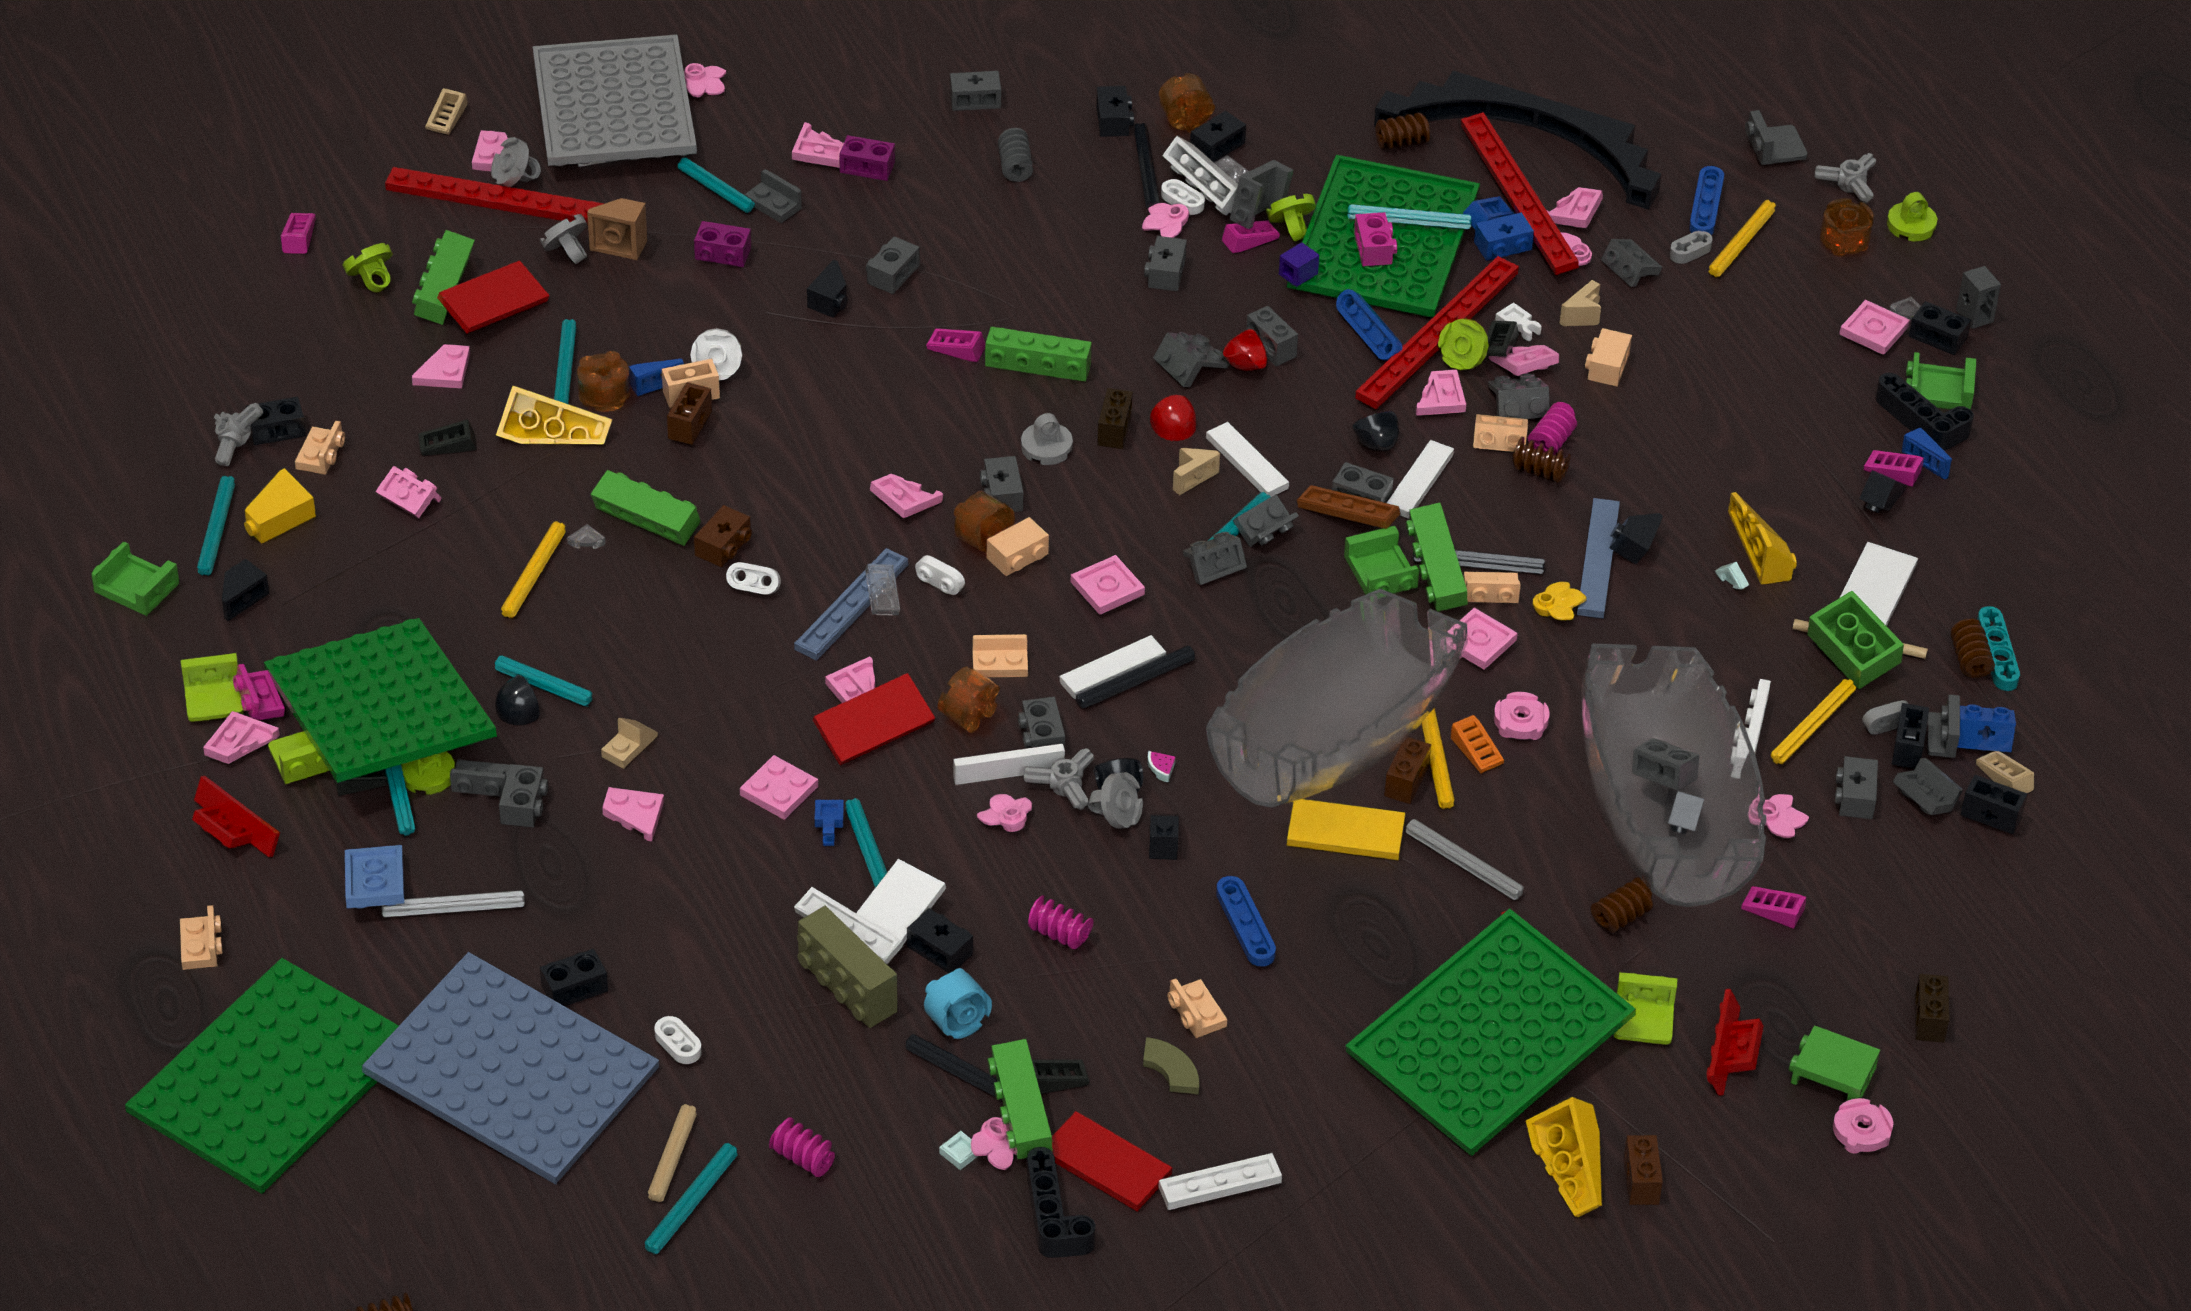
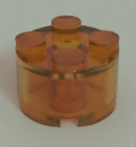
M1185 73V76L1179 78L1174 76L1162 85L1159 91V103L1169 123L1174 128L1191 132L1208 120L1215 110V105L1201 78L1195 74Z
M1848 198L1831 201L1823 214L1820 232L1821 241L1836 256H1844L1867 250L1873 226V211L1865 203L1855 204L1852 203V199Z
M609 351L606 354L585 356L580 359L577 379L581 403L586 407L588 405L593 406L596 411L601 412L613 411L622 407L627 397L629 399L631 393L629 366L626 361L620 358V354L615 351Z
M984 491L976 492L964 503H959L954 510L956 537L987 553V539L1006 530L1015 523L1013 509Z
M966 666L961 668L947 683L951 686L947 694L942 692L938 701V711L965 730L973 733L984 716L991 717L995 712L997 703L994 701L1000 687L975 669Z

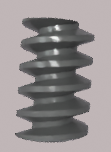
M1020 128L1005 130L998 138L1002 173L1010 181H1025L1033 173L1028 135L1026 131Z

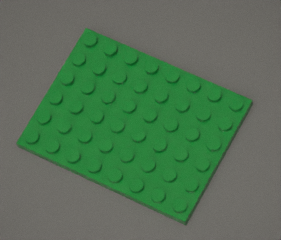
M1336 155L1302 243L1319 254L1318 274L1297 287L1287 281V288L1336 298L1344 290L1351 289L1359 293L1370 305L1434 317L1466 229L1392 223V239H1396L1397 254H1393L1392 264L1362 266L1354 235L1355 220L1348 218V206L1355 204L1463 214L1467 207L1473 201H1476L1480 183Z
M420 618L409 619L400 624L380 627L375 631L355 634L350 638L330 641L325 645L311 649H302L297 653L277 656L272 660L264 661L265 671L268 670L276 689L337 783L497 737L495 725Z
M1509 908L1346 1045V1052L1472 1156L1636 1015V1008Z
M281 958L125 1104L126 1112L262 1194L378 1082L362 1073V1065L399 1025Z

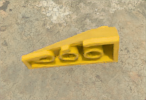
M512 386L496 435L520 444H604L612 419L517 386Z
M1736 492L1731 493L1728 513L1760 584L1792 580L1793 569H1796L1797 566L1794 553L1790 552L1786 542Z
M1571 1097L1526 1120L1532 1148L1544 1161L1548 1174L1553 1176L1557 1182L1558 1190L1574 1216L1580 1217L1602 1206L1600 1131L1593 1105Z

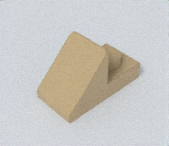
M1591 280L1562 304L1559 324L1562 326L1598 325L1601 313V306L1598 304L1600 301V284Z
M1181 448L1179 452V467L1174 470L1173 490L1181 495L1219 473L1220 453L1215 450Z
M618 718V734L601 749V755L604 759L624 769L658 736V732L636 720Z

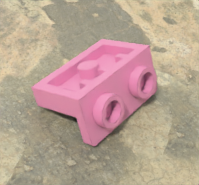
M395 466L392 467L375 491L382 498L417 518H420L432 499L438 503L442 499L436 492L438 488L426 479L421 482L417 480L418 476L409 469L404 468L402 471Z

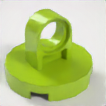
M1913 192L1906 196L1903 202L1894 205L1889 210L1887 226L1889 231L1898 238L1901 234L1909 237L1908 241H1923L1933 235L1938 219L1936 213L1928 207V202L1919 192Z
M1303 194L1304 199L1297 200L1295 195L1272 203V210L1266 209L1270 222H1286L1288 231L1295 242L1303 239L1307 231L1303 216L1316 208L1314 197L1311 194Z
M380 243L361 250L362 254L356 259L352 255L344 261L342 266L348 276L360 274L366 287L372 292H381L390 283V275L384 264L393 255L388 244ZM377 274L381 276L383 285L375 284L372 280V275Z
M1458 319L1448 323L1441 331L1438 346L1441 348L1444 356L1442 357L1443 361L1451 368L1458 370L1473 369L1481 364L1487 355L1489 347L1488 336L1484 328L1476 321L1470 319Z
M445 751L401 764L406 788L416 793V790L426 791V794L430 795L442 792L451 785V769H455V762L452 756Z

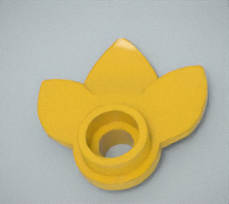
M1557 582L1549 585L1545 592L1539 593L1533 598V607L1541 616H1552L1557 620L1574 619L1572 608L1584 603L1587 597L1577 589H1570V583Z

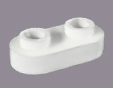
M1176 179L1167 180L1162 184L1161 196L1166 202L1171 205H1185L1189 210V215H1195L1204 210L1205 198L1197 190Z
M923 556L915 565L916 573L920 580L941 589L944 593L956 595L965 586V580L958 570L932 556Z
M737 562L732 564L726 573L729 585L735 589L760 594H773L779 589L781 584L778 572L768 567ZM740 571H744L746 574V578L743 581L738 579ZM766 576H769L772 580L769 586L764 584Z
M666 1016L656 1022L655 1038L657 1042L677 1062L691 1064L701 1057V1042L699 1038L679 1018Z

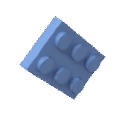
M402 845L345 850V895L347 908L362 909L369 906H393L404 903Z

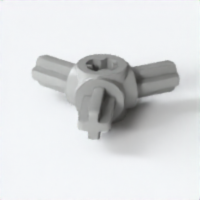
M1868 153L1863 155L1858 161H1844L1840 164V168L1818 165L1815 168L1814 176L1816 179L1838 181L1837 186L1841 190L1855 193L1860 201L1868 203L1869 200L1873 199V193L1866 184L1867 171L1875 165L1876 159L1873 158V154Z
M258 403L250 404L241 413L230 415L229 413L222 412L220 415L215 414V432L219 435L218 440L221 442L215 457L218 465L225 467L230 465L235 447L242 446L248 440L251 433V424L263 414V409Z
M1085 748L1080 750L1071 760L1061 759L1052 764L1051 769L1026 767L1024 769V781L1050 784V789H1053L1057 795L1067 796L1074 808L1083 810L1088 805L1089 800L1081 788V779L1083 777V770L1094 760V755L1089 749Z

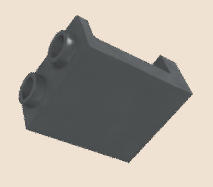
M1272 160L1241 175L1230 220L1247 229L1252 228L1256 214L1266 209L1272 210V203L1288 196L1294 170Z

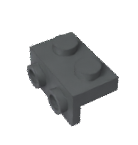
M1921 758L1914 771L1897 773L1893 781L1905 796L1912 798L1920 805L1921 810L1929 815L1951 812L1963 791L1959 785L1927 758Z

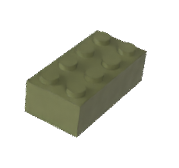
M826 905L798 921L797 940L799 954L797 956L800 964L805 969L808 968L822 986H827L833 992L837 1001L844 1003L858 1021L862 1020L869 1028H872L897 1012V974Z

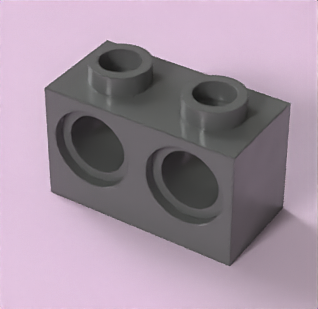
M1269 306L1247 315L1246 330L1252 329L1258 334L1264 345L1267 359L1275 366L1297 357L1298 334Z
M1345 462L1333 480L1332 490L1387 503L1392 496L1394 478Z
M1055 697L1022 701V712H1018V724L1020 729L1025 730L1023 732L1025 749L1063 744L1065 750V733Z
M1652 738L1634 748L1632 774L1679 791L1697 780L1699 754Z
M510 764L499 803L501 824L524 827L535 826L537 816L541 817L543 811L542 796H547L549 782L548 779H544L543 767Z

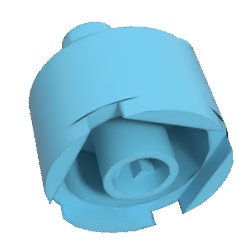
M961 968L944 975L939 980L931 981L925 988L927 993L924 1001L926 1014L947 1036L951 1035L954 1039L965 1038L975 1033L982 1026L980 1021L984 1015L988 1017L991 1013L992 1000L970 974Z

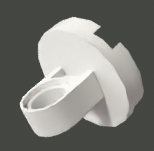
M718 328L706 330L700 334L694 341L690 354L692 363L712 359L719 374V380L727 379L736 372L741 364L743 355L741 344L737 338L727 330Z

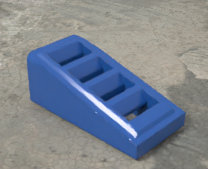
M1500 196L1473 201L1463 212V214L1471 215V226L1474 229L1476 228V223L1514 214Z
M682 359L629 366L630 386L637 396L663 388L662 376H660L662 369L683 365L684 361Z
M1918 428L1904 435L1902 446L1904 454L1923 457V467L1943 479L1949 477L1952 458L1923 429Z

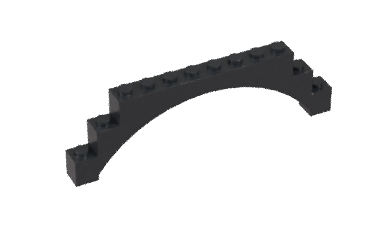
M1452 71L1443 87L1419 81L1410 97L1386 91L1375 107V127L1378 120L1383 119L1386 121L1388 118L1396 119L1398 116L1405 117L1408 114L1414 116L1415 113L1419 112L1426 117L1428 122L1466 118L1484 112L1488 119L1534 127L1573 143L1598 160L1621 185L1627 196L1626 203L1649 210L1659 193L1662 173L1646 169L1648 149L1633 145L1635 125L1456 71Z

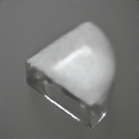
M1911 296L1891 304L1890 311L1912 320V317L1921 306Z
M588 524L567 537L568 544L579 549L580 546H593L594 549L606 544L605 537Z

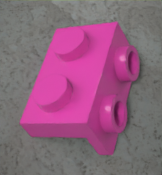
M239 664L237 675L233 676V685L235 691L241 694L243 710L248 711L250 718L256 720L283 717L285 708L268 670L247 673L244 664Z

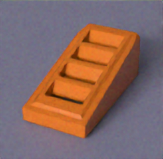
M1475 715L1453 723L1451 739L1480 773L1504 764L1503 757ZM1488 754L1490 755V757H1488V758H1486V759H1483V760L1480 759L1481 757H1484V756H1486V755H1488Z

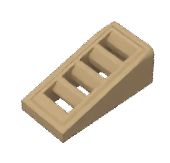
M443 88L425 128L449 135L468 104L466 94ZM442 116V117H446V118H449V119L446 120V119H442V118H439V117ZM438 122L446 124V126L437 125L435 123Z
M1994 751L1976 759V765L1994 782L2025 793L2033 791L2034 772L2002 752Z

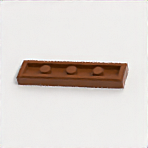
M1310 485L1297 499L1299 508L1385 529L1401 514L1399 506L1313 485Z

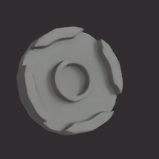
M515 137L506 139L501 144L504 147L501 153H496L493 158L491 175L492 178L497 180L496 183L501 186L511 187L518 180L524 182L536 179L541 172L538 161L529 156L527 143ZM527 164L532 169L531 176L525 172Z
M582 214L574 215L575 220L570 223L568 219H564L546 231L544 234L547 238H540L544 249L550 251L563 246L575 264L584 260L587 254L576 238L588 225Z
M1051 413L1040 415L1035 420V423L1023 432L1021 437V450L1024 456L1032 461V458L1041 460L1042 465H1053L1065 461L1067 454L1070 451L1072 452L1073 449L1072 434L1066 427L1060 425L1056 417Z
M1127 772L1110 774L1105 779L1102 789L1091 793L1088 808L1097 814L1104 815L1109 824L1117 829L1129 828L1130 825L1138 823L1142 814L1143 798L1138 799L1136 789L1140 788L1139 783L1134 776Z

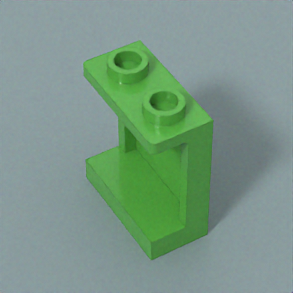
M1914 352L1913 361H1908L1906 376H1910V378H1907L1906 382L1937 408L1951 410L1955 407L1963 406L1971 409L1975 387L1976 359L1966 358L1964 369L1921 364L1919 363L1920 353Z
M1395 526L1346 537L1344 557L1368 599L1418 587L1419 568L1417 565L1410 566L1398 545L1399 532Z
M122 542L116 549L112 550L110 555L100 565H97L91 574L95 593L145 616L179 584L177 564L168 560L162 567H158L132 555L129 543Z
M1814 1025L1810 1035H1804L1799 1046L1800 1055H1794L1790 1063L1789 1071L1793 1072L1791 1083L1797 1085L1802 1076L1848 1093L1847 1101L1862 1098L1877 1068L1880 1049Z

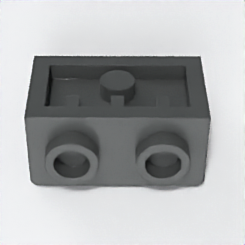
M766 169L761 171V183L744 194L755 203L754 208L781 224L802 209L801 190Z
M1611 239L1601 258L1610 269L1631 287H1636L1641 276L1659 275L1662 266L1632 239Z
M1277 494L1238 516L1233 522L1249 547L1258 542L1263 546L1275 538L1273 533L1279 531L1280 534H1283L1294 527L1292 521L1298 518L1299 515L1297 512L1290 515Z
M1221 532L1215 534L1212 540L1194 542L1190 544V548L1183 550V555L1190 558L1197 584L1202 585L1247 568L1240 537L1231 535L1229 532Z
M1948 695L1947 705L1941 706L1940 713L1929 712L1927 721V754L1955 758L1960 737V696Z
M457 760L455 769H451L450 772L452 792L502 796L510 765Z

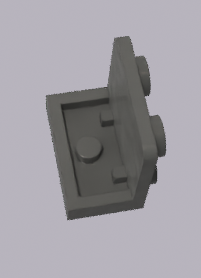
M1759 110L1750 111L1749 121L1745 123V131L1761 165L1804 160L1807 158V151L1795 126L1767 127Z
M1167 332L1153 357L1183 387H1191L1202 366L1225 369L1229 366L1223 352L1213 348L1209 344V339L1201 334L1188 335L1184 332Z
M1521 374L1518 379H1510L1509 376H1497L1494 381H1488V387L1496 393L1497 416L1521 419L1541 418L1550 409L1549 386L1538 377H1535V374Z

